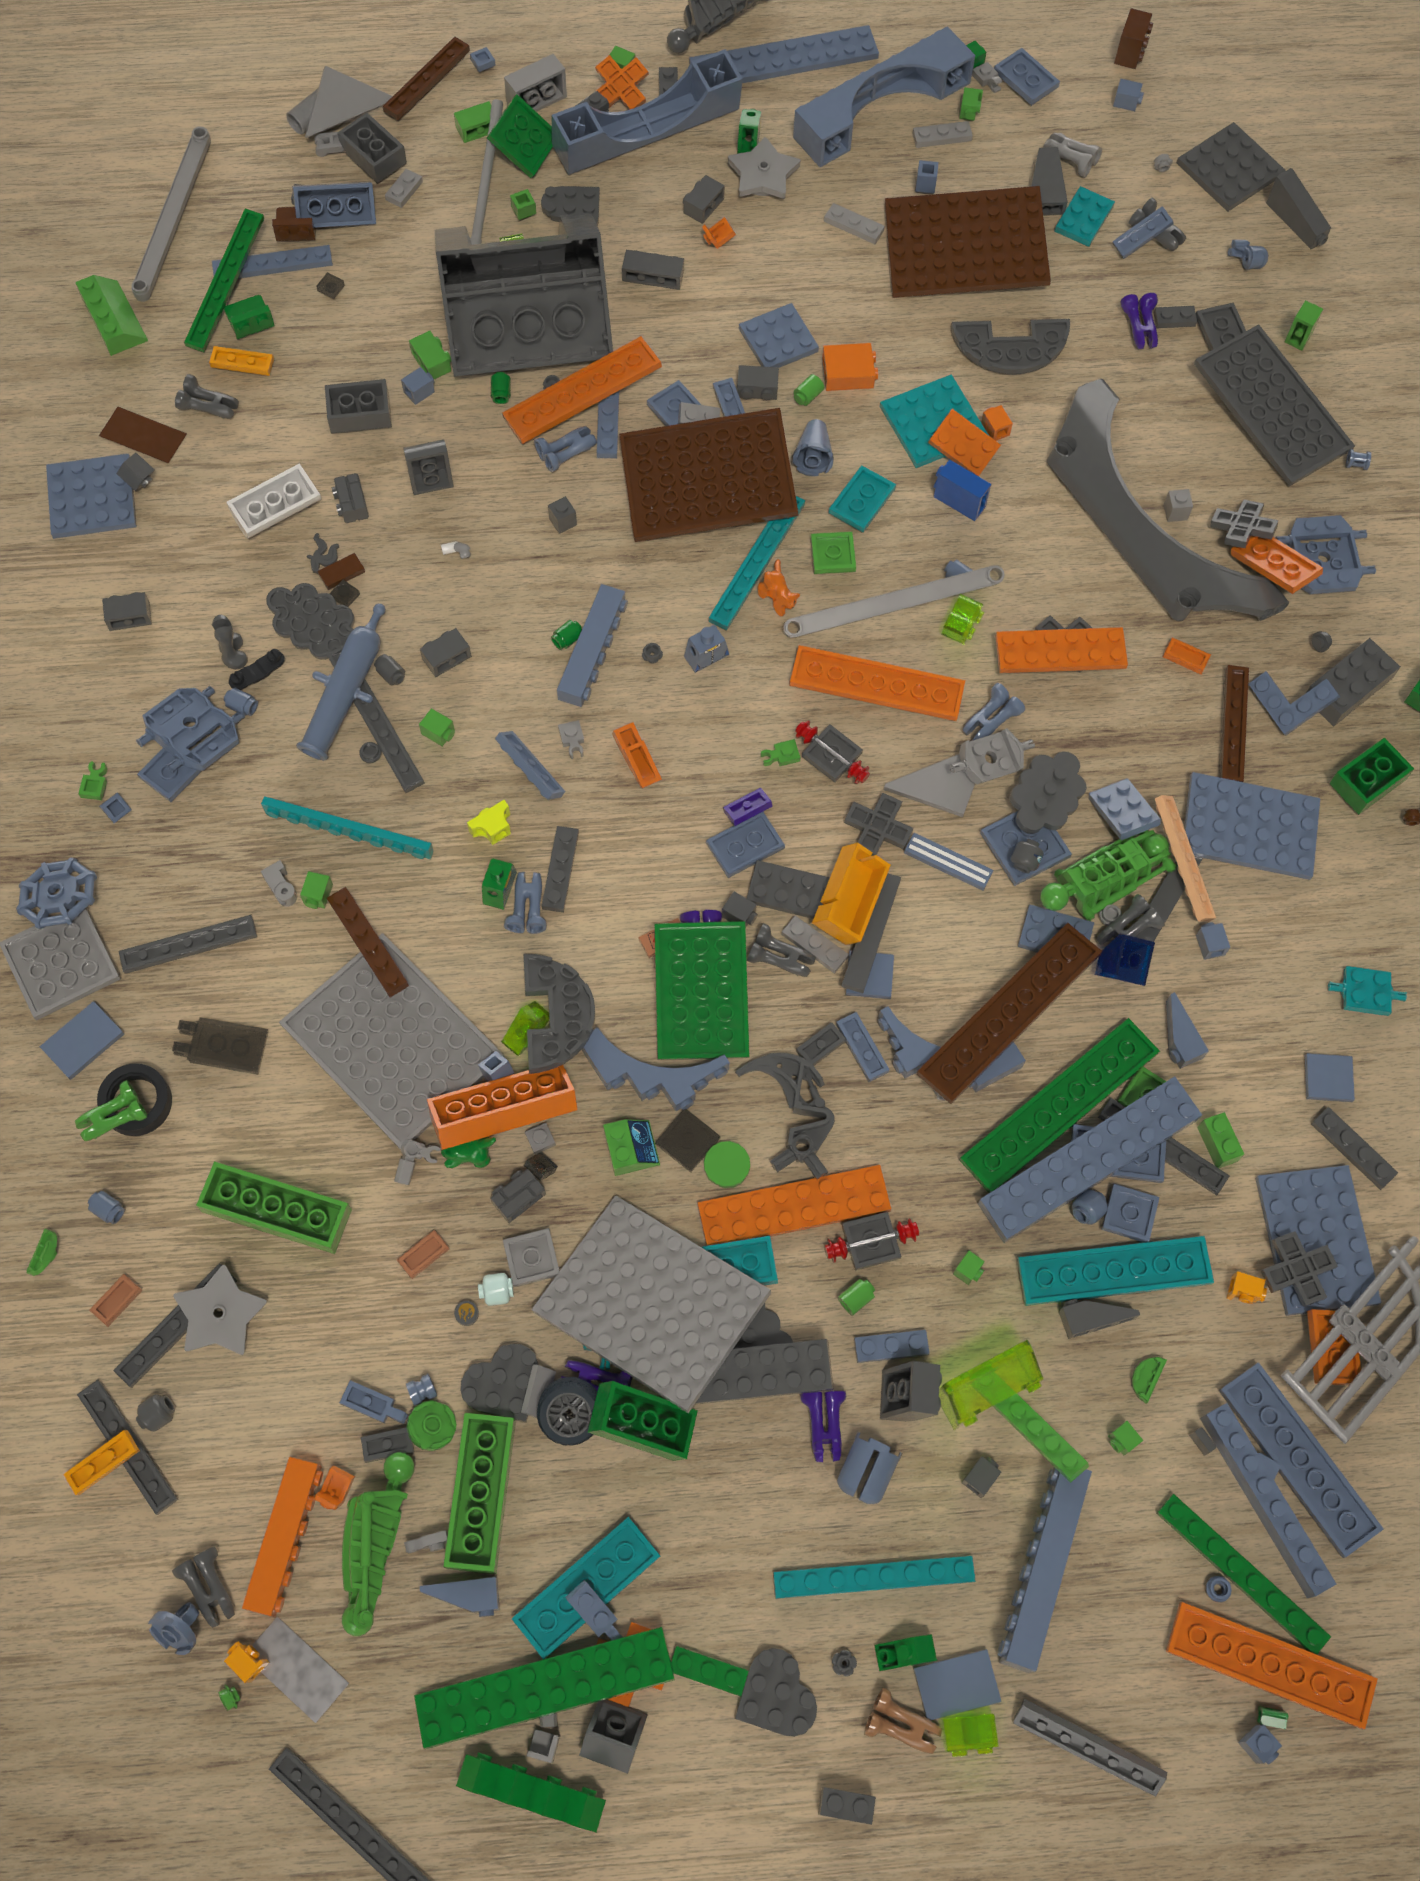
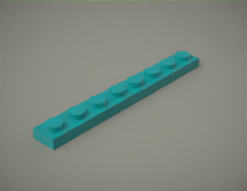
M796 496L798 514H800L805 505V500ZM798 516L771 520L767 523L709 616L710 623L728 630Z
M264 796L261 803L268 816L272 818H285L293 824H306L314 830L324 829L336 836L342 834L349 836L350 839L357 842L361 840L367 841L375 847L384 846L391 848L392 851L397 853L406 852L418 859H431L434 852L432 843L266 796Z
M973 1556L773 1572L775 1599L976 1582Z

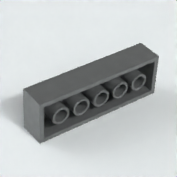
M821 1339L733 1349L694 1405L834 1390L829 1341Z

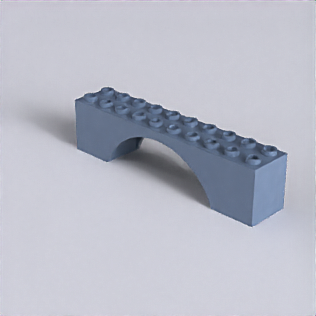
M948 26L938 30L931 36L920 40L911 47H907L900 53L892 55L889 59L876 64L869 70L861 72L858 76L845 81L840 86L830 89L827 93L798 107L795 110L793 138L819 167H822L851 150L853 120L867 104L886 95L906 92L925 94L942 100L971 83L975 54Z
M726 49L692 61L685 73L672 87L642 106L621 112H604L593 108L588 102H584L553 114L552 146L568 175L738 110L743 78Z

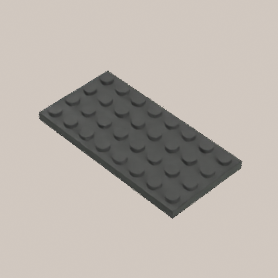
M1259 324L1195 360L1194 365L1289 487L1347 454L1350 449H1354L1355 445Z

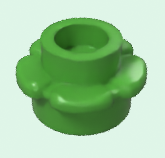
M225 1685L224 1689L218 1692L219 1697L227 1711L233 1707L237 1709V1702L240 1701V1697L234 1686L229 1688Z

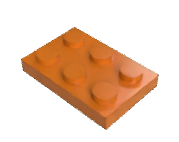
M954 409L949 412L928 441L930 445L953 462L977 476L982 473L1001 446V444Z
M1316 1309L1307 1311L1311 1353L1334 1327L1329 1320L1335 1311ZM1342 1335L1335 1340L1313 1366L1315 1384L1320 1382L1351 1345ZM1359 1353L1331 1383L1332 1385H1349L1361 1371Z

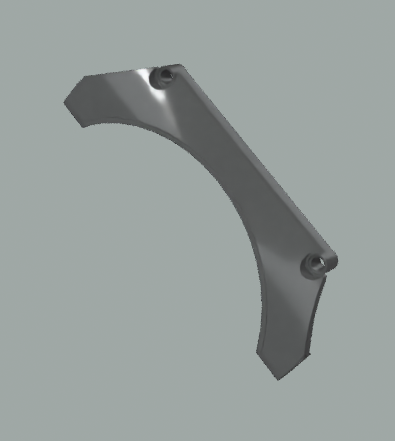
M1098 379L1078 387L1056 444L1047 458V463L1152 591L1170 616L1176 621H1183L1191 610L1196 612L1230 610L1254 615L1262 621L1283 611L1289 605V601L1271 580L1231 570L1198 555L1171 537L1150 518L1127 488L1113 455L1111 422L1120 398L1104 379Z

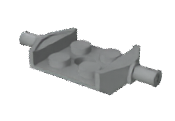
M1006 728L996 734L970 742L969 740L961 744L959 751L961 761L950 764L949 769L951 773L966 772L969 779L976 784L984 783L1023 769L1024 751L1033 749L1035 743H1033L1032 739L1021 743ZM985 754H989L993 758V763L986 761Z

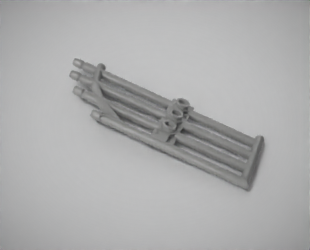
M1415 1236L1409 1238L1400 1250L1396 1245H1393L1388 1250L1393 1257L1350 1308L1343 1304L1335 1311L1329 1320L1334 1327L1295 1373L1292 1374L1289 1370H1286L1281 1374V1377L1344 1444L1350 1440L1420 1355V1286L1418 1282L1420 1279V1263L1412 1270L1405 1259L1419 1241ZM1399 1266L1407 1279L1369 1324L1365 1326L1356 1316ZM1411 1290L1415 1307L1385 1343L1382 1344L1373 1335L1374 1332ZM1416 1321L1415 1345L1399 1362L1390 1351ZM1342 1335L1351 1345L1309 1393L1300 1381L1335 1340ZM1359 1353L1368 1363L1328 1411H1326L1317 1400L1352 1358ZM1376 1371L1385 1381L1347 1427L1343 1429L1334 1418L1370 1375Z

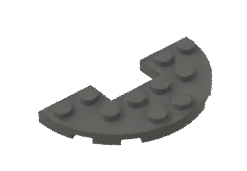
M1070 319L1030 320L1031 336L993 337L991 321L952 322L951 331L959 349L975 364L997 373L1025 374L1047 366L1060 355L1066 345L1070 332Z
M523 954L525 996L548 995L550 1028L527 1030L529 1074L557 1068L571 1060L583 1049L594 1028L595 1003L588 984H585L580 978L579 973L566 963L563 965L553 961L552 957Z

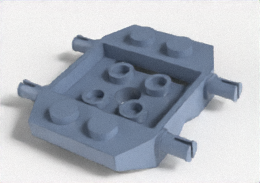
M1341 515L1296 518L1288 536L1275 537L1323 567V574L1301 588L1309 594L1356 591L1363 575L1376 573L1375 565H1361L1355 539H1366L1367 530H1352V527ZM1339 538V540L1300 543V540ZM1318 556L1326 557L1328 562H1322Z
M208 686L202 692L197 688H179L142 715L146 727L145 734L136 739V742L140 747H143L150 740H155L175 757L173 761L166 765V768L171 773L183 765L203 771L239 744L235 725L245 716L236 712L230 717L222 709L214 707L208 697L215 693L211 686ZM187 722L196 723L192 727H187L184 725ZM219 725L221 726L220 729H218L216 732H214L212 735H210L208 738H206L192 750H188V748L195 746L196 743L204 736L212 733V731L216 727H218Z

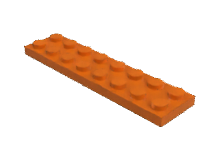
M642 336L502 412L518 439L524 444L661 368L662 364Z
M799 645L789 686L957 721L966 680Z
M880 1165L823 1176L818 1180L813 1178L702 1201L697 1204L706 1246L765 1236L772 1237L891 1212V1205Z
M1180 1602L1166 1649L1167 1653L1363 1730L1366 1728L1378 1678Z

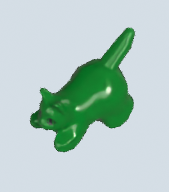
M488 1136L441 1150L442 1156L447 1159L444 1162V1166L453 1169L463 1163L470 1162L477 1168L486 1167L491 1161L488 1155V1147L496 1142V1138Z

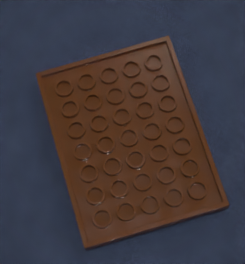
M1040 186L885 198L893 298L1050 286L1051 277Z
M780 408L619 434L635 542L799 516Z

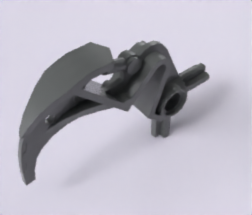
M770 1053L754 1059L736 1070L735 1073L738 1077L753 1071L769 1074L783 1088L789 1108L793 1109V1114L824 1119L790 1128L787 1150L770 1161L773 1169L778 1173L796 1161L798 1163L805 1162L817 1180L827 1174V1169L816 1153L831 1131L835 1122V1116L829 1108L825 1107V1101L820 1097L816 1086L813 1084L814 1081L820 1088L825 1085L823 1077L814 1065L794 1054ZM781 1064L782 1068H778L777 1065ZM792 1076H796L797 1079L793 1080ZM802 1080L807 1081L810 1086L809 1090L813 1101L809 1104L800 1095ZM798 1144H805L808 1150L801 1152L796 1146Z

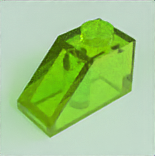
M536 1001L522 1007L501 1043L517 1056L521 1055L528 1047L527 1030L544 1029L550 1019L549 1012Z

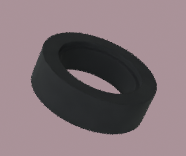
M134 1063L118 1067L109 1073L101 1083L97 1094V1106L113 1100L120 1088V1084L126 1080L128 1082L132 1080L148 1081L154 1085L157 1097L153 1109L147 1114V1118L142 1121H129L115 1127L114 1130L127 1136H141L156 1130L164 1123L172 1107V1093L169 1085L160 1073L150 1066ZM116 1113L109 1114L105 1119L116 1115Z

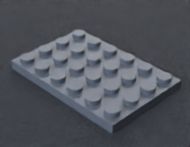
M1192 772L1189 782L1184 829L1194 856L1311 880L1314 873L1320 798Z
M1349 1165L1257 1176L1255 1179L1274 1265L1281 1263V1260L1272 1240L1296 1231L1306 1253L1328 1245L1338 1265L1336 1269L1317 1276L1327 1295V1298L1303 1307L1293 1285L1280 1290L1285 1315L1307 1314V1311L1311 1309L1338 1310L1343 1304L1350 1308L1375 1279V1273ZM1379 1290L1364 1307L1381 1304Z

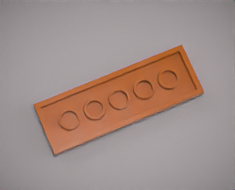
M1123 627L996 632L995 635L999 673L1126 669L1128 666Z

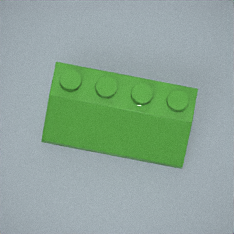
M92 275L75 282L81 298L111 356L148 341L117 280Z

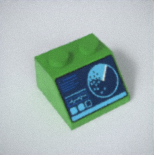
M625 1119L603 1125L615 1176L660 1165L649 1120Z

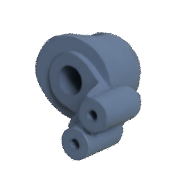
M1232 240V248L1228 249V256L1240 257L1244 269H1261L1266 265L1269 255L1264 247L1249 246L1250 242L1248 240Z

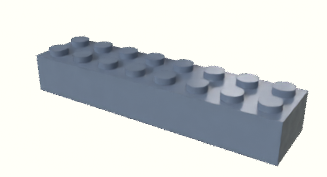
M1055 1467L1049 1471L1046 1483L1050 1484L1047 1493H1043L1039 1505L1040 1508H1043L1040 1517H1036L1033 1526V1532H1036L1033 1541L1029 1542L1026 1550V1556L1029 1557L1026 1566H1022L1019 1574V1581H1022L1019 1591H1015L1011 1605L1015 1606L1014 1612L1011 1616L1008 1615L1004 1630L1008 1631L1006 1639L1004 1641L1001 1640L997 1655L1001 1656L999 1661L1001 1664L1026 1673L1037 1671L1092 1473L1090 1470L1086 1469L1071 1483Z

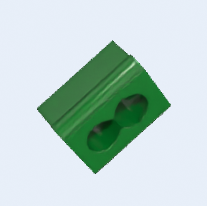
M1263 1706L1258 1707L1257 1722L1260 1725L1281 1729L1287 1728L1289 1715L1286 1711Z

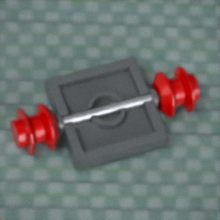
M809 720L801 722L795 730L797 733L796 738L803 737V744L811 743L802 753V758L829 779L836 782L848 770L847 778H856L855 784L859 782L864 783L870 775L868 772L870 767L863 768L861 766L862 761H856L863 753V749L831 724L819 736L817 735L818 727L811 728Z
M885 1212L843 1223L842 1227L847 1242L845 1243L842 1238L838 1237L836 1243L828 1240V1245H825L824 1248L827 1258L832 1259L833 1263L836 1262V1257L839 1256L846 1260L848 1252H850L856 1271L901 1259L902 1256L897 1239L903 1244H906L908 1238H912L916 1242V1236H919V1229L917 1223H912L909 1218L905 1225L898 1221L896 1229L893 1230L889 1213Z

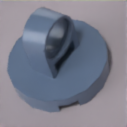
M191 1602L183 1605L175 1614L167 1611H158L148 1622V1624H152L149 1631L153 1638L165 1649L172 1646L177 1649L175 1654L186 1655L196 1645V1637L190 1626L198 1617L199 1611Z

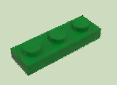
M678 1646L675 1648L671 1661L673 1673L740 1697L742 1696L748 1670Z

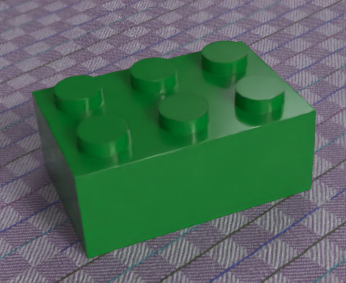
M1384 737L1340 769L1329 784L1360 815L1406 781L1414 768Z

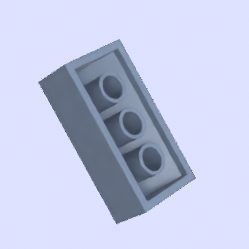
M372 182L292 186L296 218H312L314 227L376 224Z

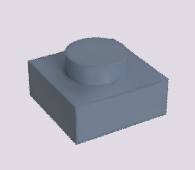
M487 47L470 53V60L478 72L496 65L495 59Z

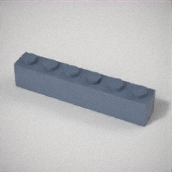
M601 584L557 688L558 700L579 707L583 706L585 700H589L592 690L590 688L591 684L597 681L599 665L604 664L606 648L611 647L613 631L619 628L621 612L624 613L627 608L628 600H625V591Z

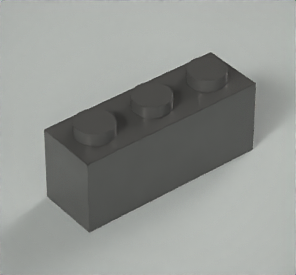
M626 249L622 265V281L680 290L684 274V258Z

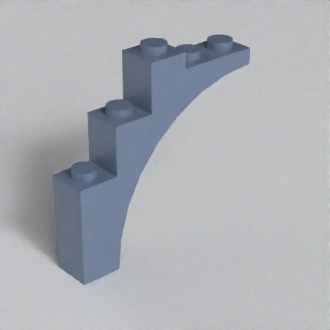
M889 1006L880 1010L878 1024L890 1036L889 1041L895 1051L898 1050L893 1059V1066L897 1073H902L906 1079L917 1073L941 1047L929 1043L912 1033L898 1020ZM1013 1042L969 1088L972 1087L976 1093L1021 1069L1026 1060L1016 1044Z
M599 1028L592 1031L588 1042L582 1049V1052L607 1090L621 1087L625 1080L628 1079L641 1101L646 1098L650 1100L660 1093L659 1091L662 1090L676 1112L680 1109L686 1110L694 1104L693 1101H695L696 1093L694 1090L700 1091L709 1084L710 1080L714 1078L720 1079L728 1073L727 1070H729L730 1064L727 1057L723 1055L713 1061L693 1067L666 1068L653 1066L637 1061L621 1052L607 1040Z

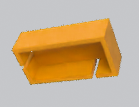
M858 842L842 847L820 901L823 905L818 906L812 924L844 945L862 941L891 866L879 856H871L873 852Z

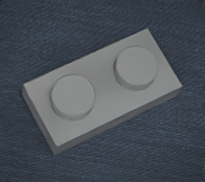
M405 169L385 194L386 201L402 208L423 183L422 176Z
M683 402L679 404L678 424L720 417V408Z

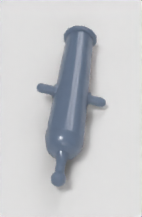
M378 603L373 607V615L366 626H358L348 635L331 675L327 676L318 671L312 674L315 680L324 683L326 687L302 742L296 744V747L301 752L312 758L322 761L328 759L327 752L354 699L358 698L367 703L373 701V697L361 691L360 687L380 649L381 640L380 636L376 633V626L380 617L386 611L383 604Z

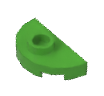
M44 1229L27 1268V1274L32 1276L39 1275L54 1260L57 1254V1235L55 1232Z
M1160 1357L1148 1358L1139 1363L1133 1372V1390L1137 1397L1145 1404L1148 1403L1167 1359Z

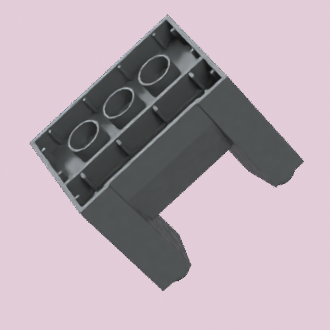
M591 212L560 215L559 235L472 245L466 226L434 230L436 257L454 377L599 360L613 352L601 233Z

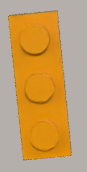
M214 346L209 364L212 368L270 376L274 357L273 354Z
M123 1430L63 1475L74 1494L80 1495L140 1450L129 1431Z

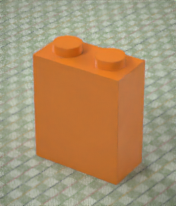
M871 343L823 346L822 362L826 391L874 388L875 380H878V368H874L876 352L872 351Z

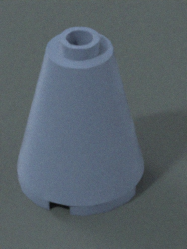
M814 419L809 421L793 454V464L795 463L797 470L802 474L819 476V473L829 472L833 466L834 457L826 424L821 420Z

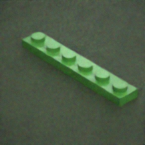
M987 1364L968 1379L970 1385L1070 1483L1089 1467L1088 1462Z

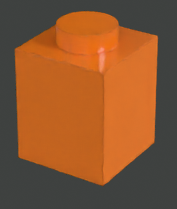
M1002 405L988 408L983 412L981 423L991 438L997 441L1010 436L1013 423Z

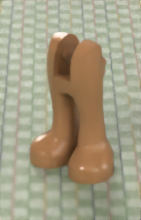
M882 1688L875 1700L873 1710L909 1725L910 1729H904L871 1712L864 1735L874 1737L877 1734H885L916 1750L933 1754L937 1747L930 1744L929 1741L922 1740L923 1733L926 1730L930 1734L941 1737L942 1728L931 1720L897 1705L892 1701L891 1692L886 1688Z

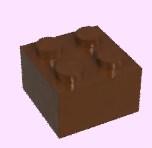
M1133 8L1130 9L1120 38L1114 64L1136 70L1138 62L1142 63L1145 51L1142 49L1147 48L1150 39L1147 34H1151L1154 24L1150 22L1152 13Z

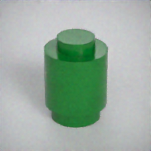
M497 372L491 376V398H493V402L496 404H506L511 397V378L504 372Z
M568 620L553 632L551 641L559 650L567 649L578 640L582 627L577 621Z

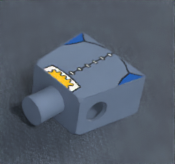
M715 625L703 628L701 632L688 639L684 658L696 673L728 656L729 650L722 634Z

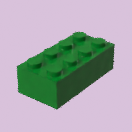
M614 1381L600 1383L588 1433L672 1461L684 1460L688 1457L698 1410L691 1409L687 1413L666 1399Z

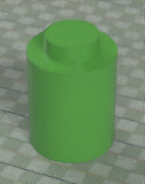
M814 374L807 377L794 390L795 401L804 406L810 404L824 390L822 380Z
M859 1279L837 1298L842 1307L853 1316L875 1298L873 1294L875 1289L868 1280L863 1281Z

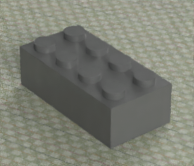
M1369 638L1310 685L1307 692L1325 679L1329 680L1340 695V698L1319 713L1334 727L1390 682L1401 666Z

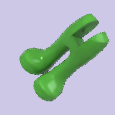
M127 1080L120 1084V1094L116 1098L87 1111L75 1120L77 1129L86 1128L80 1134L84 1141L97 1139L115 1127L129 1121H142L147 1118L145 1109ZM128 1106V1108L124 1109L120 1113L105 1119L109 1114L114 1113L117 1110H120Z

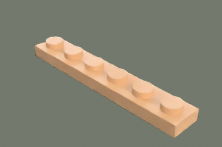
M1161 795L1155 798L1156 810L1162 818L1164 833L1169 838L1171 852L1178 864V872L1186 886L1185 892L1191 900L1193 915L1201 922L1214 920L1216 916L1173 796Z

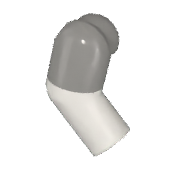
M455 541L441 545L443 555L459 552L462 559L471 556L470 547L467 544Z

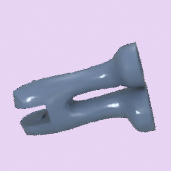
M583 426L569 432L554 442L548 443L544 438L539 437L534 440V444L540 459L545 461L547 469L550 472H554L559 469L563 462L571 457L590 450L597 443V440L593 434H590L591 430L587 426Z
M996 683L991 689V700L970 718L964 726L963 732L969 735L980 726L982 729L975 735L973 740L989 736L1010 717L1021 715L1025 711V706L1017 697L1013 696L1009 699L1008 690L1002 684ZM1006 703L995 717L987 720L992 713Z
M518 872L515 883L513 915L506 917L504 921L505 929L514 933H524L525 902L529 898L527 932L537 934L546 930V920L540 917L542 893L540 873L533 872L532 883H526L525 872Z

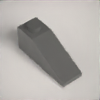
M1077 1299L1064 1303V1307L1059 1311V1315L1067 1337L1071 1339L1135 1320L1140 1316V1312L1136 1309L1086 1300L1078 1302Z

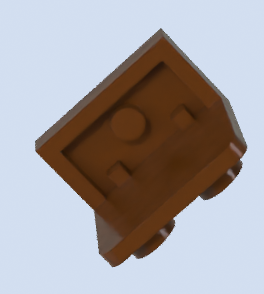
M279 207L276 209V219H272L276 241L316 240V227H314L312 218H296L294 207Z

